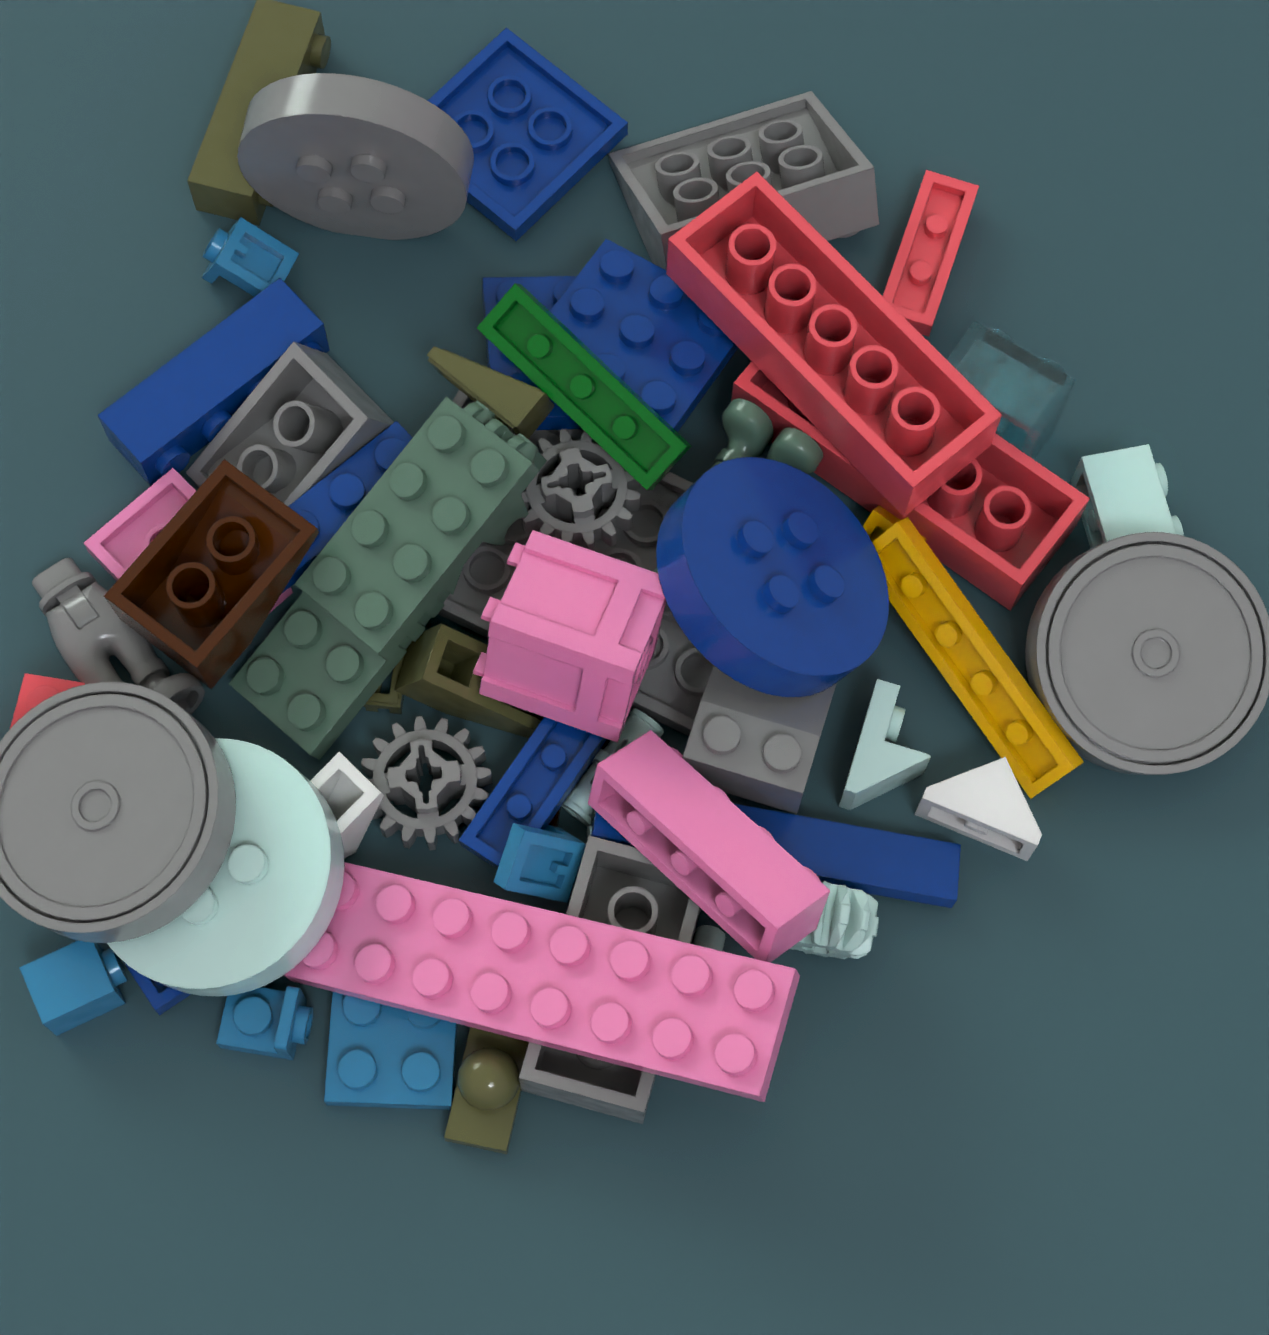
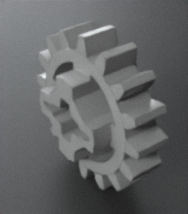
M562 429L559 436L560 443L554 446L545 438H540L538 440L539 453L547 461L521 494L529 513L526 518H522L525 533L528 534L532 530L540 529V532L572 544H582L584 548L593 551L595 550V541L602 539L610 547L615 546V528L630 531L633 527V515L630 512L640 511L641 493L635 491L640 488V483L600 445L593 443L592 438L585 431L581 434L580 440H572L567 429ZM557 467L552 475L546 476L552 469ZM580 488L582 495L574 496L572 489ZM610 507L602 516L595 519L603 508Z
M422 716L416 717L414 731L406 733L399 723L393 724L394 740L388 743L376 737L372 743L379 756L378 759L363 758L361 762L363 773L373 778L368 780L384 795L372 820L384 816L380 830L385 838L392 836L397 830L402 831L404 848L410 849L415 843L417 836L425 837L430 851L436 850L438 835L446 834L454 844L458 843V826L461 823L469 826L476 815L473 808H481L489 797L488 792L478 788L492 783L491 769L478 767L486 760L484 748L477 746L468 750L467 748L471 741L470 731L464 728L454 736L449 735L448 719L445 718L440 719L435 730L426 728V723ZM434 748L451 754L457 760H444L434 752ZM411 751L399 767H392L399 758ZM424 763H427L429 775H432L433 778L431 790L428 791L429 803L425 804L423 793L419 790L420 776H423ZM461 798L454 808L441 815V812L452 799ZM390 801H394V805L406 804L417 813V818L401 813Z

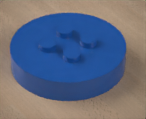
M743 457L727 460L706 471L671 505L664 516L657 538L656 558L659 580L667 604L676 622L695 648L715 667L735 681L773 696H811L835 685L865 662L877 649L883 638L889 615L888 586L881 560L869 535L852 511L839 497L815 478L788 464L771 459Z

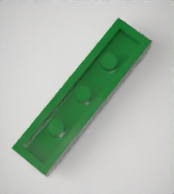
M515 283L478 325L477 329L546 393L552 401L647 491L653 490L692 447L523 285Z

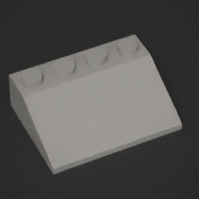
M812 91L608 154L611 168L651 262L665 270L667 267L668 238L756 171L827 241L836 238H848L861 230L879 225L874 166Z

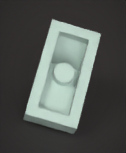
M880 679L876 681L839 803L841 808L852 810L917 778L925 772L931 758L929 754L893 744L897 741L906 711L905 708L895 706L900 685Z

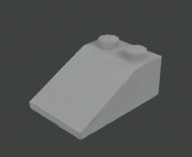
M293 341L190 466L186 474L200 487L225 459L285 505L289 506L392 425L394 421L327 353Z
M713 665L682 758L713 786L719 787L725 793L797 814L836 684L823 692L811 696H773L735 681Z

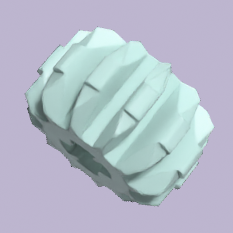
M823 881L822 883L830 890L817 929L790 949L803 951L805 954H816L825 958L837 957L844 960L846 958L859 959L866 956L871 951L873 938L877 936L879 917H877L878 902L863 890L851 889L846 887V885H836Z

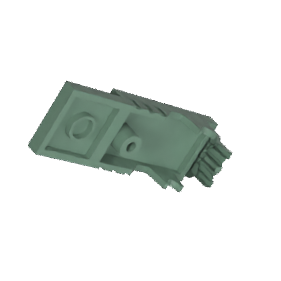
M446 396L296 581L295 585L303 591L302 594L234 676L229 685L309 755L320 760L407 653L406 648L412 641L416 642L426 629L424 626L431 617L434 619L445 606L444 601L450 594H454L464 564L480 544L487 542L503 546L506 543L505 535L509 527L519 518L527 517L529 513L521 494L547 461L537 451L538 447L521 433L515 436L507 426L495 418V414L478 400L462 409Z

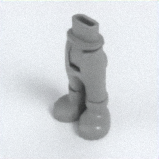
M72 558L60 560L33 579L32 585L42 598L39 602V608L47 617L55 645L70 670L80 682L85 684L98 682L125 683L121 680L109 660L110 656H116L131 675L134 684L152 689L166 696L190 715L198 708L205 693L200 681L190 673H179L169 676L168 667L162 659L157 657L151 643L119 619L104 597L108 591L97 583L91 573L81 572Z

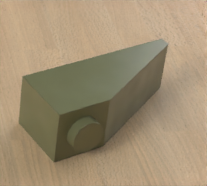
M439 624L425 630L416 642L412 641L410 643L394 691L445 714L526 738L531 737L544 718L535 713L479 694L482 677L473 674V670L481 652L487 653L488 645L444 624Z

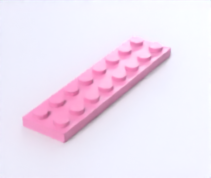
M344 862V878L340 899L327 930L311 952L293 969L284 974L290 981L761 1102H765L800 978L795 968Z

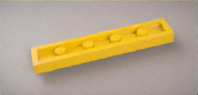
M907 517L897 521L876 538L872 543L884 569L890 603L999 756L1007 758L1016 780L1029 798L1032 799L1084 763L911 520Z

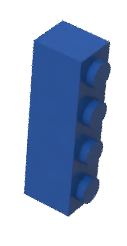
M279 278L99 413L98 418L109 441L150 486L172 468L180 473L187 466L190 457L214 439L293 341L324 353L330 350L324 323Z

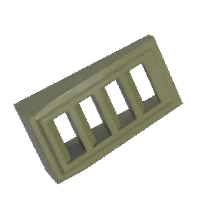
M434 346L427 354L428 361L439 374L474 402L478 400L495 414V418L507 426L515 435L521 433L529 439L554 408V404L548 395L539 388L445 349Z

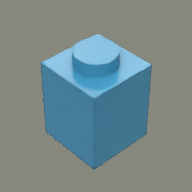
M75 941L19 967L42 1024L56 1036L126 1004L119 985L128 981L123 965L111 948L103 950L98 943Z

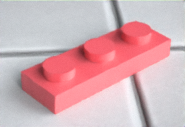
M926 170L883 293V297L921 335L928 337L930 336L979 189V185Z

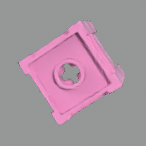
M532 530L526 545L515 542L507 559V564L516 567L502 599L498 600L490 597L481 615V619L490 622L487 653L481 652L473 670V674L482 677L479 694L618 743L658 641V634L667 602L662 591L659 575L645 568Z

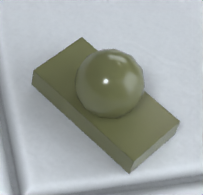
M470 1027L462 1064L458 1070L456 1090L444 1136L445 1141L502 1154L508 1153L522 1092L519 1075L529 1042Z

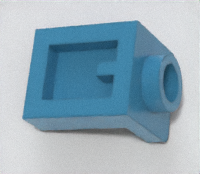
M240 217L228 232L218 228L202 255L203 258L210 261L202 279L212 284L218 276H221L255 297L279 278L285 281L299 253Z
M513 823L493 882L507 891L567 903L577 878L586 843L560 827L548 825L543 830Z
M287 986L286 991L260 987L249 992L229 995L226 998L216 1044L219 1048L294 1061L297 1044L306 1045L308 1042L313 1021V1007L305 1006L307 999L302 990L292 986Z

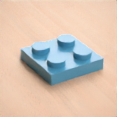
M332 992L324 1094L325 1104L327 1106L451 1110L454 1096L458 1024Z

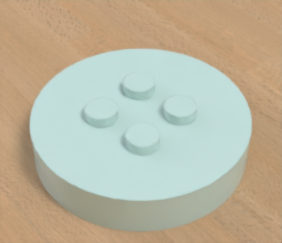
M215 738L229 764L236 795L234 830L230 846L218 873L198 900L167 925L138 938L107 944L128 966L158 983L188 994L219 997L245 993L265 986L289 972L311 952L327 930L334 916L343 886L345 866L342 837L337 820L321 792L309 779L285 759L259 745L241 740Z

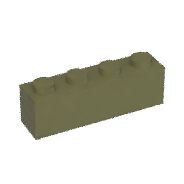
M256 0L187 180L196 210L234 220L242 217L251 224L259 226L266 206L273 207L272 204L262 198L249 185L238 165V147L246 112L254 95L270 83L291 76L316 73L317 68H325L330 55L331 39L324 33L321 12L274 0Z

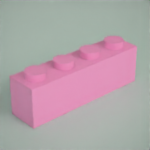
M650 730L599 762L596 767L588 804L752 957L771 963L817 929L830 890L811 869L801 865L782 848L769 831L758 826L734 805L722 789L713 786L682 758L683 755L677 749L667 745Z

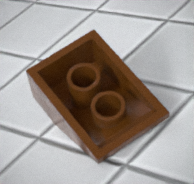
M224 459L104 597L121 621L195 676L208 688L212 689L251 644L319 531L314 525Z

